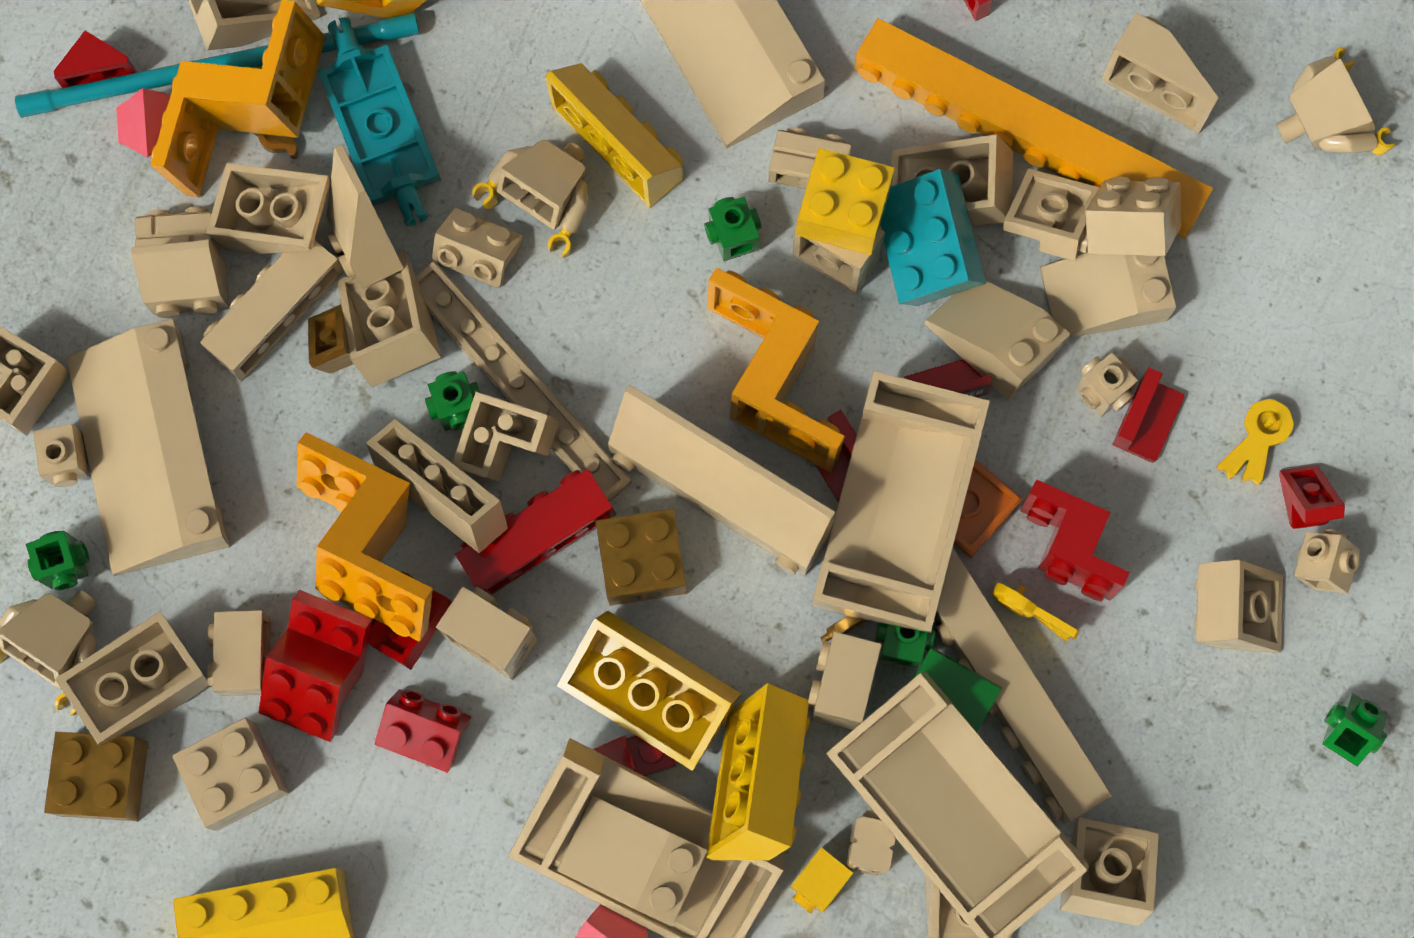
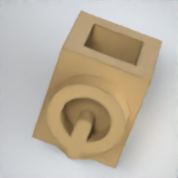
M71 423L33 431L40 477L51 485L54 484L55 487L73 486L78 483V479L90 477L83 434L76 426Z

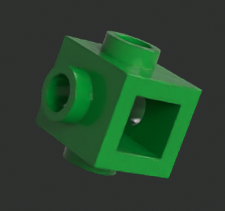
M745 196L738 199L726 197L714 203L713 207L708 208L709 222L704 223L705 231L710 244L717 243L724 262L759 250L760 237L757 230L762 228L760 218L755 207H748Z
M450 371L440 374L435 378L434 382L427 384L431 396L425 398L430 417L432 420L438 418L445 431L463 429L475 392L480 393L476 381L469 383L465 372L457 374L456 371ZM457 397V398H456L455 400H453V401H448V399Z
M64 530L46 533L39 539L26 543L29 554L27 564L35 581L60 591L76 586L78 579L89 576L85 564L90 562V557L82 540L78 541Z
M879 622L876 640L882 641L879 660L918 668L922 664L924 651L929 652L933 646L935 628H932L930 633ZM900 631H907L911 638H904Z
M1352 693L1343 705L1336 702L1326 715L1324 722L1328 724V728L1322 744L1358 767L1370 752L1376 753L1384 743L1387 733L1383 729L1387 715L1373 702L1363 700Z

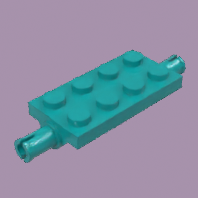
M339 18L343 33H340L336 21L333 20L328 24L327 28L331 33L338 54L336 55V61L331 66L318 70V74L360 181L373 206L396 198L405 225L415 226L417 224L412 210H415L420 223L428 218L417 189L440 181V175L387 44L373 50L365 49L359 45L349 18Z

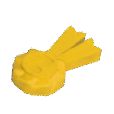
M1272 399L1252 404L1243 422L1248 436L1217 465L1216 469L1218 471H1225L1229 480L1236 475L1247 460L1248 462L1241 476V482L1251 480L1255 485H1259L1263 480L1269 447L1285 442L1293 430L1294 422L1288 407Z
M997 582L992 591V596L996 598L1000 605L1020 617L1025 616L1029 618L1033 616L1061 640L1066 642L1069 638L1076 640L1079 635L1078 630L1039 608L1024 597L1023 594L1027 589L1025 586L1020 584L1015 591Z

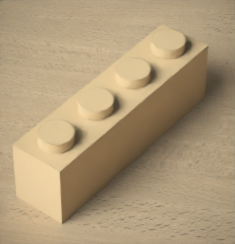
M314 240L312 250L282 253L272 266L268 265L259 272L256 277V283L246 293L239 294L232 301L230 310L220 321H214L208 326L204 332V338L199 343L213 358L242 382L345 272L339 260L316 240Z
M396 419L366 442L374 466L409 482V498L478 553L508 529L502 505L498 498Z

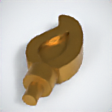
M252 133L259 138L261 145L266 151L270 153H289L292 159L297 157L298 146L293 137Z
M846 616L836 624L834 623L826 628L827 633L820 638L822 642H828L832 639L834 632L846 634L866 620Z

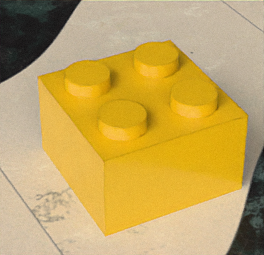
M818 147L797 218L796 236L872 255L892 185L895 167Z

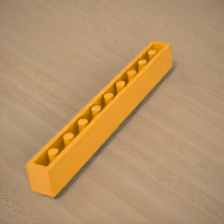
M879 18L876 19L856 53L854 70L858 71L859 75L865 80L872 83L879 82L891 88L892 92L902 99L909 100L911 98L924 105L925 109L935 116L941 117L944 115L956 121L958 126L966 132H977L983 136L997 134L1014 152L1022 155L1029 164L1035 167L1044 166L1057 173L1059 177L1100 187L1104 180L1107 181L1113 177H1127L1130 181H1146L1150 178L1161 177L1168 179L1169 182H1180L1182 225L1176 236L1184 239L1187 237L1213 190L1212 187Z

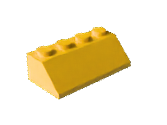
M582 63L551 70L545 75L551 106L649 208L654 206L683 181V160L679 154L670 146L666 149L657 140L658 135L652 126L646 121L640 123L632 115L633 109L629 103L620 95L615 97L607 89L608 84L598 71L593 70L590 72Z
M606 611L594 619L557 685L692 771L725 724L742 694L610 611Z
M767 683L735 707L730 713L725 726L706 858L711 860H771L789 849L796 837V827L794 826L795 811L801 798V791L798 788L800 771L805 763V753L803 752L804 738L810 725V719L807 717L808 699Z
M339 868L173 899L178 938H354L345 870Z

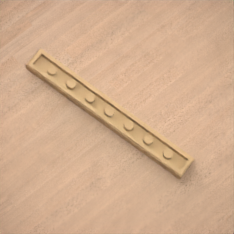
M435 260L416 275L429 313L509 403L560 420L551 450L570 472L580 470L582 473L588 469L609 502L632 484V480L618 464L611 460L609 454Z

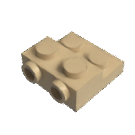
M1028 168L1004 219L1003 231L1039 240L1040 252L1076 261L1079 252H1088L1085 210L1100 187Z

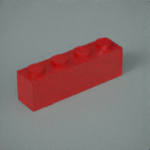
M588 469L582 473L580 470L569 473L560 481V487L549 494L547 491L538 493L527 502L529 507L515 515L514 512L504 515L508 529L480 553L465 542L461 544L462 549L455 553V556L475 588L478 587L493 595L596 528V520L609 519L617 515Z

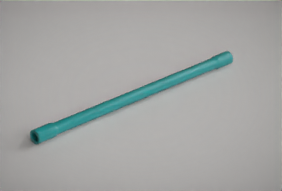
M415 12L352 27L359 45L381 40L390 41L420 34ZM323 33L326 38L321 53L337 50L331 33ZM268 45L189 62L253 68L263 65V53L268 48ZM180 64L56 90L46 89L15 96L16 109L19 116L24 118L52 112L62 107L138 92L142 88L153 89L172 85Z

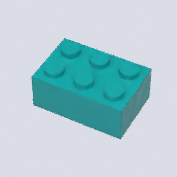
M938 169L891 186L880 226L881 230L885 232L884 245L899 304L921 306L986 284L959 175Z

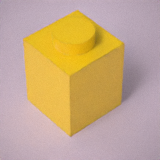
M821 847L790 888L796 892L792 900L810 914H812L815 908L823 913L852 876L853 872Z

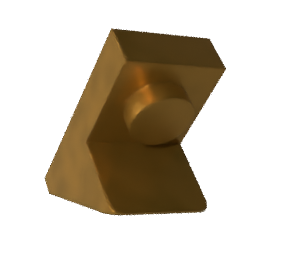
M341 305L308 318L309 364L312 368L326 373H334L353 364L350 359Z

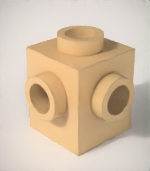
M1112 352L1103 360L1096 356L1080 371L1084 376L1076 390L1079 392L1083 402L1089 408L1095 410L1101 417L1112 408L1119 411L1134 398L1131 391L1138 382L1135 378V371L1125 359H1118Z
M1324 529L1323 533L1306 532L1303 545L1298 552V563L1294 577L1313 590L1349 594L1353 575L1359 567L1361 549L1347 540L1345 533L1337 530Z

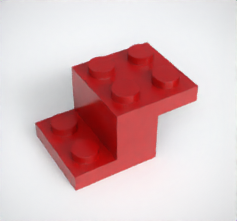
M1036 479L1020 511L1027 514L1026 518L1036 525L1048 527L1050 524L1055 526L1037 569L1044 571V576L1052 582L1060 585H1066L1069 582L1082 588L1081 593L1090 599L1102 602L1105 598L1110 601L1124 587L1130 573L1093 556L1111 512Z
M299 590L292 598L288 628L266 656L258 713L304 731L309 735L331 742L338 731L342 704L363 674L372 618Z

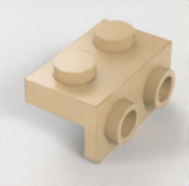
M454 208L435 232L432 260L471 278L499 288L503 283L505 268L521 247L523 235L471 213Z

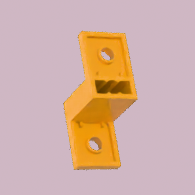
M281 0L278 13L273 18V31L269 45L263 53L262 69L187 61L180 62L177 75L172 82L170 100L162 116V127L158 141L152 150L150 166L186 196L200 197L219 129L298 138L326 36L295 1Z
M716 267L708 281L707 309L764 338L732 392L729 419L831 473L839 459L845 436L840 434V430L832 423L825 420L817 422L804 415V410L798 405L788 401L784 402L814 350L819 321L815 319V316L809 310L800 306L793 308L782 302L780 297L771 290L765 288L759 290L747 284L740 274L731 270L724 272Z
M305 432L297 443V488L301 489L304 494L311 498H319L335 506L341 512L317 545L315 589L320 591L328 600L340 601L354 608L357 613L372 619L374 618L390 626L396 634L403 637L409 636L420 642L428 631L433 588L381 563L406 527L410 483Z

